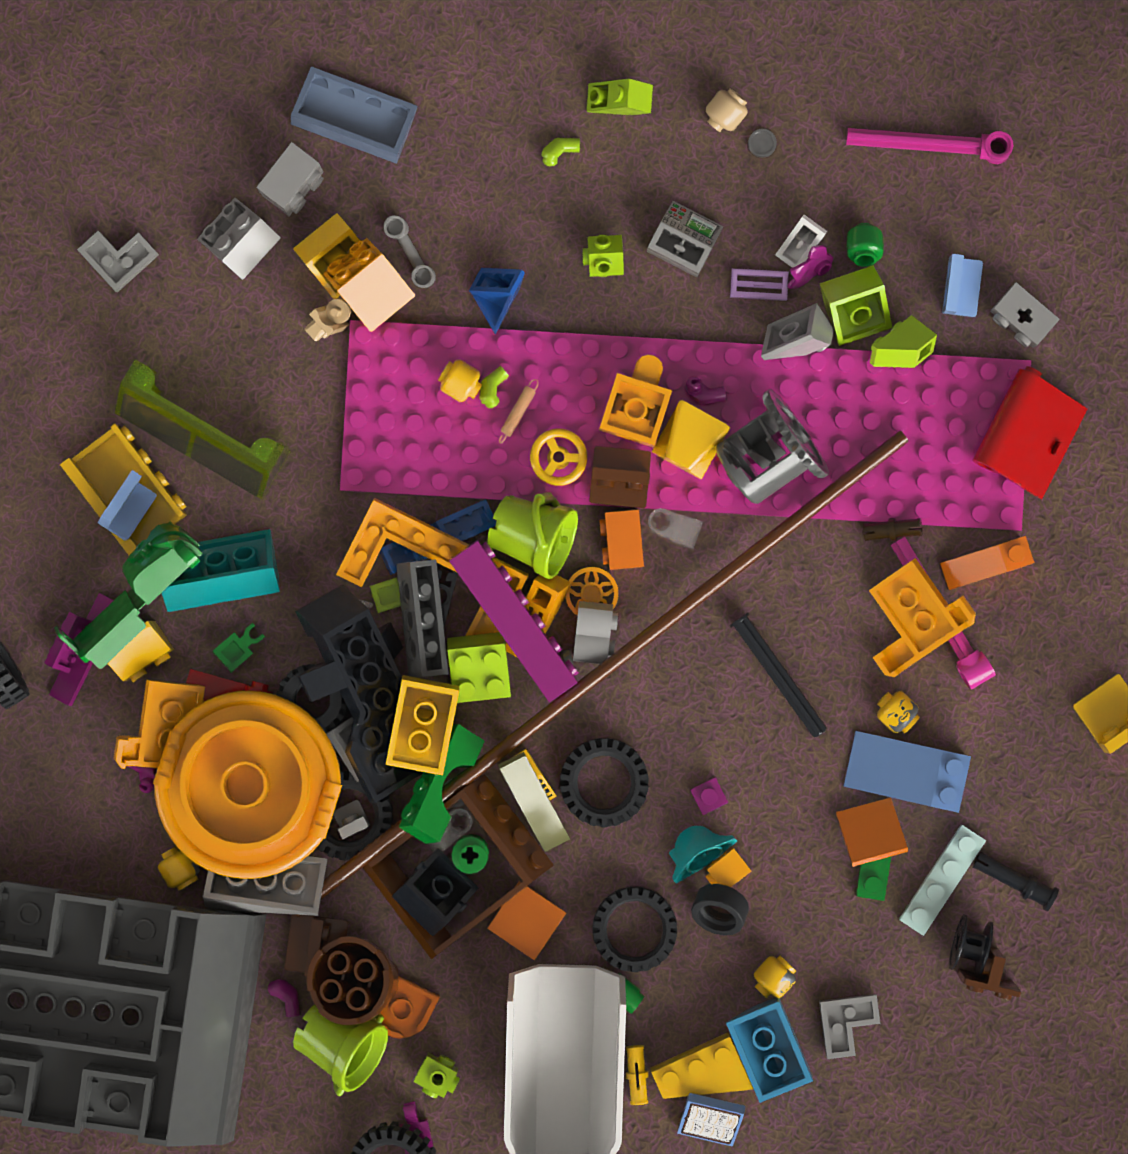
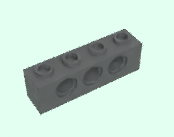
M436 559L397 564L408 676L428 677L448 674Z

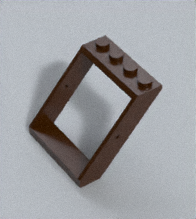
M485 774L444 803V806L448 811L462 800L523 882L453 936L443 927L432 936L391 897L407 880L406 875L391 857V854L414 837L409 833H406L363 867L431 959L456 942L554 866Z

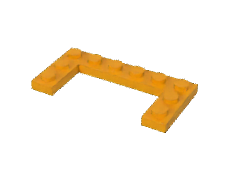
M374 498L336 575L362 587L386 538L430 560L436 559L437 563L455 572L457 571L449 560L468 547L469 544ZM493 557L492 559L498 568L503 565L511 575L512 580L509 583L515 591L521 590L528 578V573ZM481 605L465 636L499 632Z

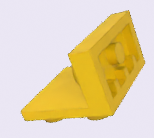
M1116 674L1073 704V709L1103 752L1109 754L1128 742V685L1121 675Z

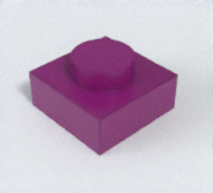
M716 777L690 789L702 815L728 803Z

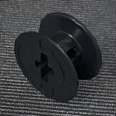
M963 914L954 935L950 951L949 969L953 970L956 967L960 957L975 961L974 971L975 975L979 977L989 955L993 937V922L989 921L986 924L983 933L967 930V915Z

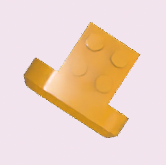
M916 558L869 590L901 636V638L873 657L886 676L896 677L931 651L973 625L976 612L964 595L948 604Z
M146 680L139 735L116 737L113 759L122 769H125L126 766L158 768L169 732L187 713L203 703L205 687L196 684Z

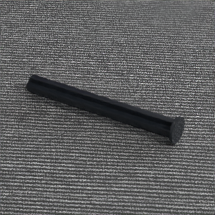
M748 612L731 623L730 627H735L813 737L820 736L826 731V725L747 617L750 614Z

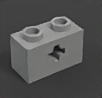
M1017 282L1008 289L990 311L994 314L992 319L1002 328L1006 329L1009 327L1016 333L1014 338L1025 347L1030 345L1034 348L1059 321L1057 316ZM1026 312L1028 314L1026 316L1027 321L1020 323L1018 321L1019 314Z

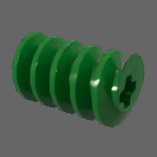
M474 834L464 835L458 839L452 851V860L456 868L468 874L477 873L483 869L489 857L488 844L483 838ZM468 847H473V852H478V855H475L472 861L469 860L467 855H463Z

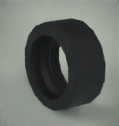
M707 884L699 889L691 912L695 922L703 929L718 935H734L742 929L749 911V905L745 897L736 889L727 885ZM709 905L718 906L723 909H726L731 914L718 912L711 908Z

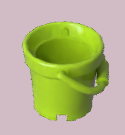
M550 492L535 495L533 502L512 495L505 496L493 516V519L497 520L495 529L489 528V546L533 567L535 573L547 579H552L563 567L572 548L578 525L577 511L561 506ZM549 503H551V504L553 505V507L547 506V505H544V504H549Z
M314 1004L302 1018L308 1023L304 1031L297 1028L293 1045L297 1051L331 1075L336 1095L342 1096L344 1091L350 1092L359 1088L372 1075L385 1052L388 1030L382 1025L384 1017L381 1013L362 1024L341 1025L323 1017Z

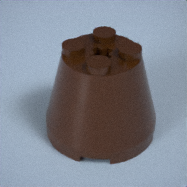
M340 937L319 949L314 955L307 973V990L310 992L313 1002L319 1010L318 1012L329 1021L341 1025L362 1024L376 1017L395 996L399 982L397 966L376 944L360 937Z

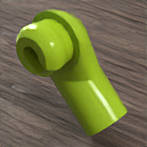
M580 138L553 139L543 148L541 154L543 163L546 166H555L558 157L563 152L580 153Z
M501 365L481 381L482 386L479 398L481 403L485 404L487 408H494L498 405L499 398L496 396L497 386L509 377Z

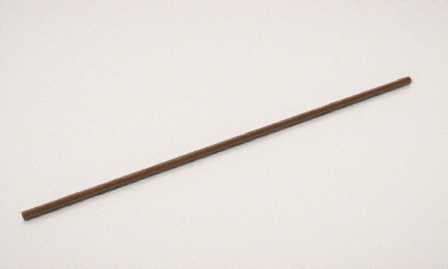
M899 431L585 675L577 684L562 693L476 760L474 766L467 767L442 787L443 803H446L908 443L909 441L904 433ZM401 820L326 877L323 883L321 900L404 836L407 832L399 828Z

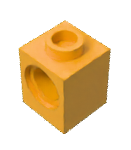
M731 847L706 867L709 874L705 877L710 884L732 887L749 874L751 870L736 850Z

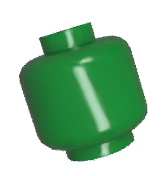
M860 223L851 228L846 237L849 260L861 267H869L883 257L884 252L882 231L869 223Z

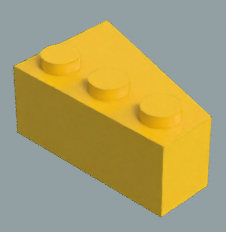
M728 1032L650 1067L663 1099L686 1097L689 1093L705 1095L753 1090V1086Z

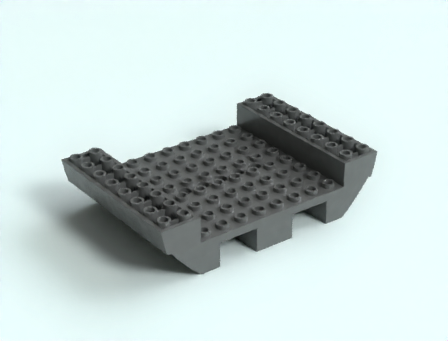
M0 880V1116L22 1119L21 1126L80 1134L85 1128L138 1135L137 1142L160 1146L224 1145L234 1141L267 914L214 908L202 909ZM13 992H19L24 996L25 1002L22 1007L17 1008L10 1003V995ZM41 996H48L52 999L53 1008L51 1011L45 1012L39 1008L38 1001ZM70 1000H76L81 1004L82 1011L80 1015L73 1016L68 1013L67 1004ZM99 1004H105L110 1008L111 1014L108 1019L101 1020L96 1016L95 1009ZM133 1008L139 1013V1021L137 1023L130 1024L125 1021L124 1012L126 1009Z

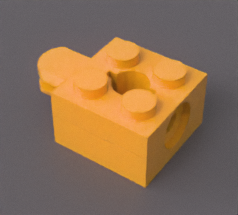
M645 355L638 359L632 377L617 373L599 428L600 431L654 448L672 390L658 386L663 366L657 357Z

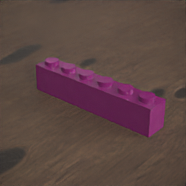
M478 539L452 557L449 562L550 703L578 683L575 676L579 672L570 659L566 662L559 654L562 648L553 636L550 638L546 636L542 630L546 625L536 612L533 615L525 606L529 601L520 589L515 591L509 583L512 577L503 565L498 568L492 558L496 555L487 542L481 544Z

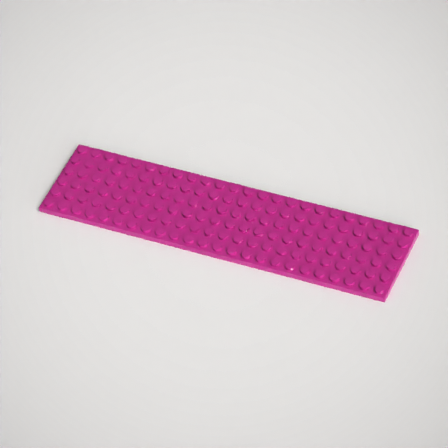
M350 320L340 491L503 500L505 496L512 495L532 502L535 495L550 492L560 504L635 508L589 502L594 448L601 446L651 452L647 504L645 508L641 509L789 517L893 435L902 431L907 437L908 443L810 519L888 522L890 518H895L896 521L921 518L922 525L1022 531L1024 489L1004 476L977 465L972 460L1018 369L1025 370L1026 366L1031 367V360L931 354L914 368L874 367L870 364L872 351L826 348L821 352L815 351L804 356L763 360L761 357L763 344L498 329L495 335L492 328L383 322L370 332L362 321ZM645 355H653L662 362L663 372L658 386L672 390L656 443L680 400L727 424L730 430L726 434L725 440L767 410L762 398L764 392L772 389L787 404L810 435L827 464L829 475L824 478H817L808 469L759 504L749 501L733 484L717 452L703 478H697L652 453L653 447L599 430L616 375L619 373L632 377L636 362ZM460 359L476 368L480 372L479 383L501 365L509 377L497 386L496 396L499 398L498 405L494 408H487L485 404H482L479 398L480 390L474 399L468 397L464 402H458L443 393L440 389L441 382L438 379L448 362L454 363ZM691 377H698L701 379L700 382L709 389L724 386L727 400L701 405L687 394L685 390L686 382ZM528 386L534 389L536 393L526 408L520 422L517 424L518 426L514 429L515 431L512 433V436H507L504 442L500 444V437L502 436L500 440L502 442L506 434L501 432V428L513 410L519 396L522 394L524 387ZM556 428L566 429L578 435L587 450V464L581 476L574 482L562 486L551 485L542 481L533 471L530 462V452L535 440L542 433ZM780 431L776 432V435L787 454L776 460V462L791 453L781 440L783 435ZM554 437L558 446L566 448L569 453L578 454L576 446L570 440L563 437ZM546 442L539 451V463L543 470L549 465L547 456L550 449ZM557 452L554 454L553 459L555 462L560 463L564 460V455L561 452ZM747 453L745 454V457L758 475L769 468L768 466L762 469ZM569 462L568 466L564 469H556L552 476H567L574 471L578 463Z

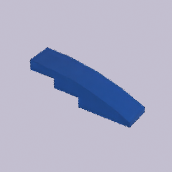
M485 499L431 524V526L461 541H465L489 530V528L495 527L496 520L493 519L494 515ZM396 542L390 543L380 550L381 557L390 575L397 573V564L427 559Z

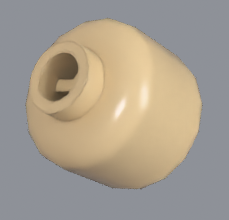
M731 88L728 91L719 90L706 106V113L710 117L707 122L719 132L723 128L727 131H734L748 113L745 106L747 101Z

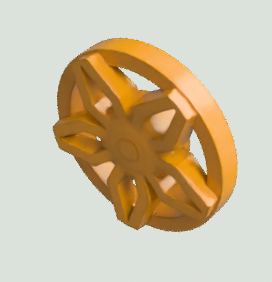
M586 567L578 570L569 579L571 584L565 598L568 607L575 615L578 616L579 601L594 603L601 601L607 604V601L602 597L609 596L613 592L612 604L613 609L615 608L618 601V587L614 578L607 571L597 567ZM586 572L584 578L585 585L581 582H573L579 575ZM590 572H593L594 582L588 581ZM597 572L606 576L610 582L598 584L599 577ZM580 586L582 589L580 593H577L570 587ZM603 586H613L606 593L602 590ZM570 593L576 597H581L575 607L570 600Z

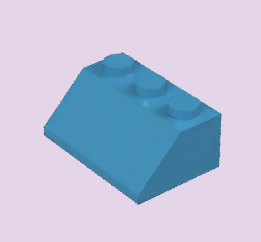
M773 998L753 1006L726 1022L759 1103L813 1081L812 1073L780 998Z

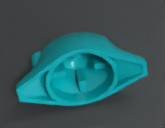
M691 826L685 829L678 836L675 848L669 852V855L676 864L672 876L673 881L679 883L698 872L737 842V839L732 835L715 834L703 826Z

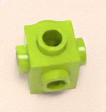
M622 235L589 236L588 248H582L583 266L589 265L590 277L624 275Z
M428 1052L413 1082L422 1086V1092L430 1097L437 1098L439 1095L444 1098L447 1091L450 1093L454 1092L460 1080L456 1076L458 1068L454 1066L456 1062L447 1056L440 1055L438 1058ZM441 1074L443 1078L436 1079L434 1075Z

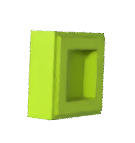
M397 577L370 586L378 613L401 606Z

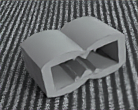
M579 601L573 661L601 664L614 654L615 640H610L611 630H617L618 613H613V604Z

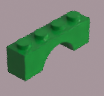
M459 724L452 726L443 775L423 772L421 778L417 780L413 787L414 794L410 803L402 811V820L399 828L425 844L441 841L451 818L442 799L444 780L454 768L474 766L485 742L483 739Z

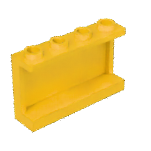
M115 423L108 432L72 459H66L60 466L99 517L104 513L132 470L142 476L139 480L140 484L156 493L157 497L127 541L112 533L130 556L138 544L146 540L150 532L157 525L169 523L170 521L175 525L187 516L183 510L187 506L177 493L172 496L166 486L169 485V482L160 471L155 473L149 466V463L152 462L151 458L143 448L137 450L131 442L135 437L125 425L120 427Z

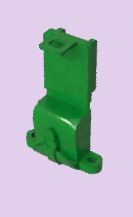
M171 521L157 525L150 532L148 538L138 544L123 564L122 572L132 589L129 592L124 590L73 640L56 625L54 629L57 636L84 663L91 661L99 669H102L145 629V622L138 616L140 614L139 610L145 604L149 605L188 567L193 569L201 561L199 557L203 553L199 548L200 544L188 532L174 525Z

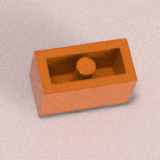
M639 510L604 513L605 519H599L600 534L607 538V547L602 548L603 565L609 564V570L644 567Z

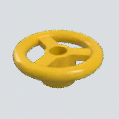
M561 428L551 429L542 433L535 440L530 452V462L533 471L542 481L556 486L567 485L578 479L585 470L587 450L581 438L572 431ZM554 437H563L570 440L576 446L578 454L569 453L566 448L558 446ZM546 442L550 449L547 456L549 465L543 470L539 463V451ZM557 452H561L564 455V460L560 463L555 462L553 459L554 454ZM569 462L578 463L574 471L564 477L552 476L556 469H564L568 466Z

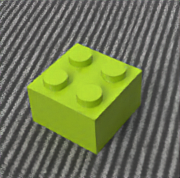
M500 632L447 638L452 685L459 686L457 703L511 697L506 643Z

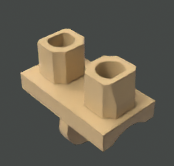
M334 299L328 305L314 309L309 314L314 320L304 329L314 341H319L322 337L327 338L332 334L344 331L349 326L347 320L351 315V307L344 299Z

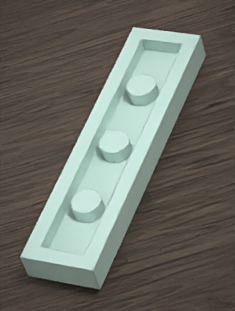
M961 824L899 920L924 936L986 840Z

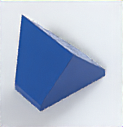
M481 268L469 289L495 335L520 290L525 275L523 270Z

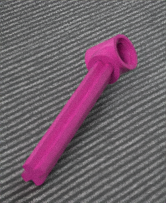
M848 128L846 145L975 154L979 155V159H985L992 164L1005 162L1014 147L1011 136L1003 131L981 134V138ZM1001 142L1005 147V152L1002 154L994 153L990 146L991 143Z
M906 537L891 545L903 566L916 558L924 569ZM962 631L948 640L959 658L956 662L957 670L970 690L996 675L982 651L979 652L978 649L974 651Z

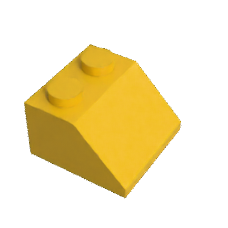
M336 213L295 246L293 250L333 299H337L340 295L323 273L327 271V267L331 262L344 257L349 253L351 246L360 240Z
M146 621L145 629L108 663L122 681L131 679L134 683L147 674L145 670L153 663L158 667L171 658L169 653L174 648L156 621Z

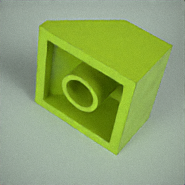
M874 265L820 283L823 302L839 346L892 328L884 284Z

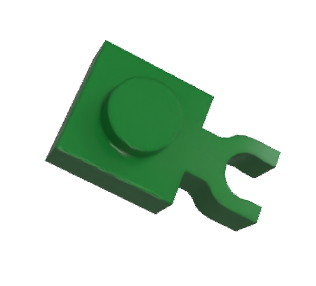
M253 623L245 629L244 635L241 638L234 632L212 651L230 673L253 654L248 646L259 643L265 637L263 634L257 639H252L249 636V631L255 627Z

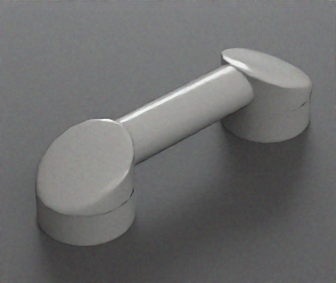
M399 216L388 217L384 222V232L390 238L398 240L414 268L412 272L413 283L420 288L430 287L436 279L435 271L433 268L424 265L407 235L409 232L407 222Z

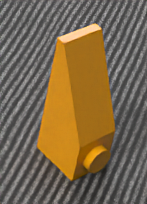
M541 575L536 577L526 597L529 603L525 606L532 615L536 612L546 625L542 629L545 634L559 611L571 582L558 575L552 579H547ZM507 643L506 652L517 657Z

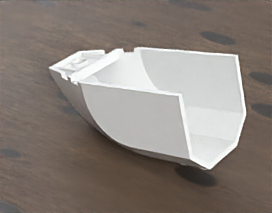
M537 964L509 973L504 1141L509 1154H616L622 1141L626 1023L624 976L598 966Z

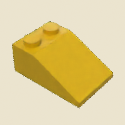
M405 675L402 676L386 765L443 775L459 696V686Z

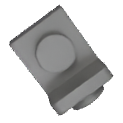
M355 800L335 810L333 813L339 825L338 831L342 839L371 825L359 800Z

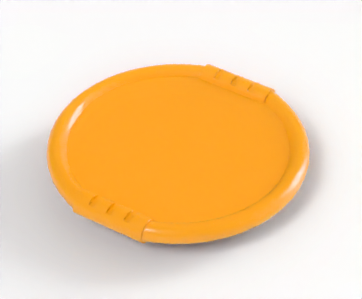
M237 691L219 695L201 703L187 713L169 732L153 781L159 817L167 834L177 848L190 860L206 870L219 875L240 879H255L275 875L290 869L309 856L322 840L326 838L342 788L336 752L319 723L307 711L288 699L259 691Z

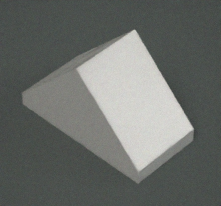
M803 215L775 255L793 268L808 259L811 247L818 245L827 231L806 215Z

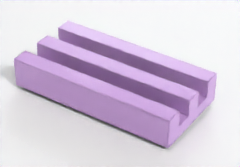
M732 268L730 298L787 301L789 272ZM737 276L782 278V283L737 281ZM737 287L782 289V294L737 291Z

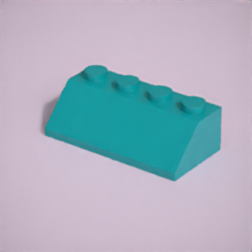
M271 530L198 542L200 544L199 548L203 553L199 557L201 561L193 569L188 567L162 592L167 612L280 592L279 573Z

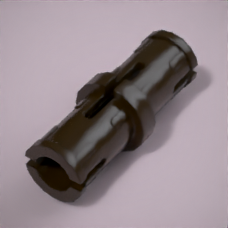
M890 518L888 522L863 523V532L875 531L863 534L864 540L890 538V541H896L898 537L922 536L923 527L910 528L920 527L922 520L917 518L896 521L895 518Z

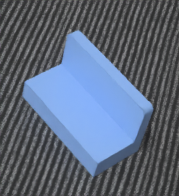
M952 254L948 261L942 313L975 317L977 315L983 262L963 259L964 255Z
M133 470L98 521V524L124 541L129 539L157 497L156 493L139 483L142 476Z

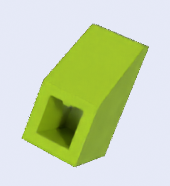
M633 79L589 83L587 112L620 115L651 113L653 85Z
M911 315L905 321L897 322L886 336H880L874 341L871 346L870 364L874 367L914 368L933 353L937 334Z

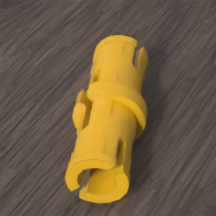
M644 1045L626 1047L628 1072L625 1074L626 1079L629 1080L630 1105L648 1104L646 1078L649 1077V1074L645 1070ZM635 1063H638L639 1087L636 1085Z

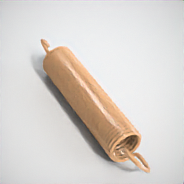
M528 386L524 387L522 394L519 396L513 410L501 428V432L506 434L502 442H500L502 436L500 437V444L504 442L507 436H512V433L515 431L514 429L518 426L517 424L520 422L526 408L536 393L534 389Z

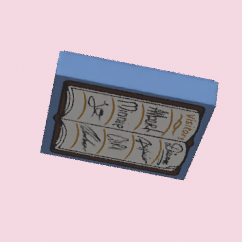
M689 1093L678 1125L677 1134L733 1146L745 1113V1106Z

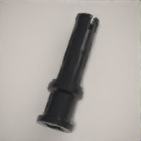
M983 852L978 854L977 858L987 863V865L985 866L975 861L972 868L1019 891L1020 896L1024 900L1029 898L1042 905L1043 910L1049 911L1058 895L1059 889L1057 887L1050 888L1040 883L1034 875L1026 877L985 855Z

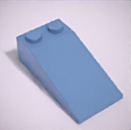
M855 731L843 786L959 813L971 756Z

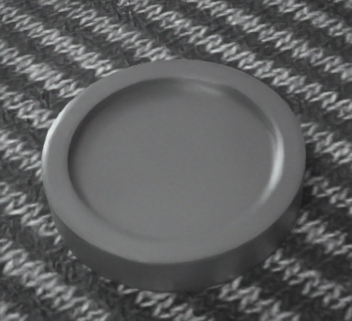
M767 129L754 131L748 140L749 150L753 155L760 158L770 156L777 145L775 135Z

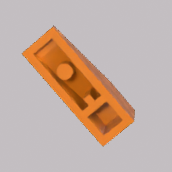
M1023 536L942 562L940 566L947 588L951 590L1033 564L1034 560L1027 538Z

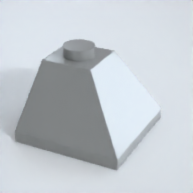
M816 303L768 324L761 357L763 360L804 356L815 351L821 352L831 345L834 329Z

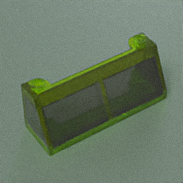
M135 359L120 383L115 414L263 500L291 451L270 438H260L253 443L251 448H248L160 396L162 392L156 387L155 375L157 372Z

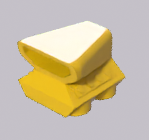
M680 400L655 444L652 453L687 473L702 479L716 454L717 445L724 440L730 427L691 404Z

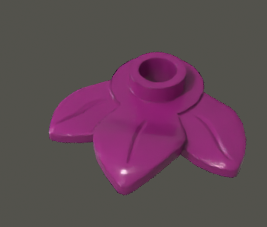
M824 245L811 247L808 259L790 269L794 279L788 284L787 287L789 289L802 287L814 276L825 275L831 269L833 257L827 252V248Z

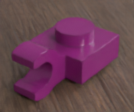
M415 1101L404 1103L405 1119L407 1124L411 1125L409 1130L414 1132L417 1128L422 1131L419 1137L423 1139L427 1136L430 1139L428 1147H433L428 1118L419 1120Z

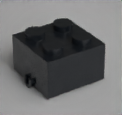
M439 848L424 861H421L414 869L415 871L391 896L432 936L446 926L457 912L460 914L468 906L466 902L479 889L468 876L456 868L454 863Z

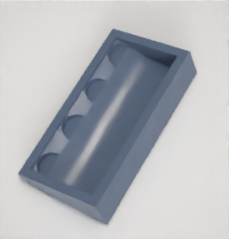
M311 67L291 113V125L397 164L418 106Z

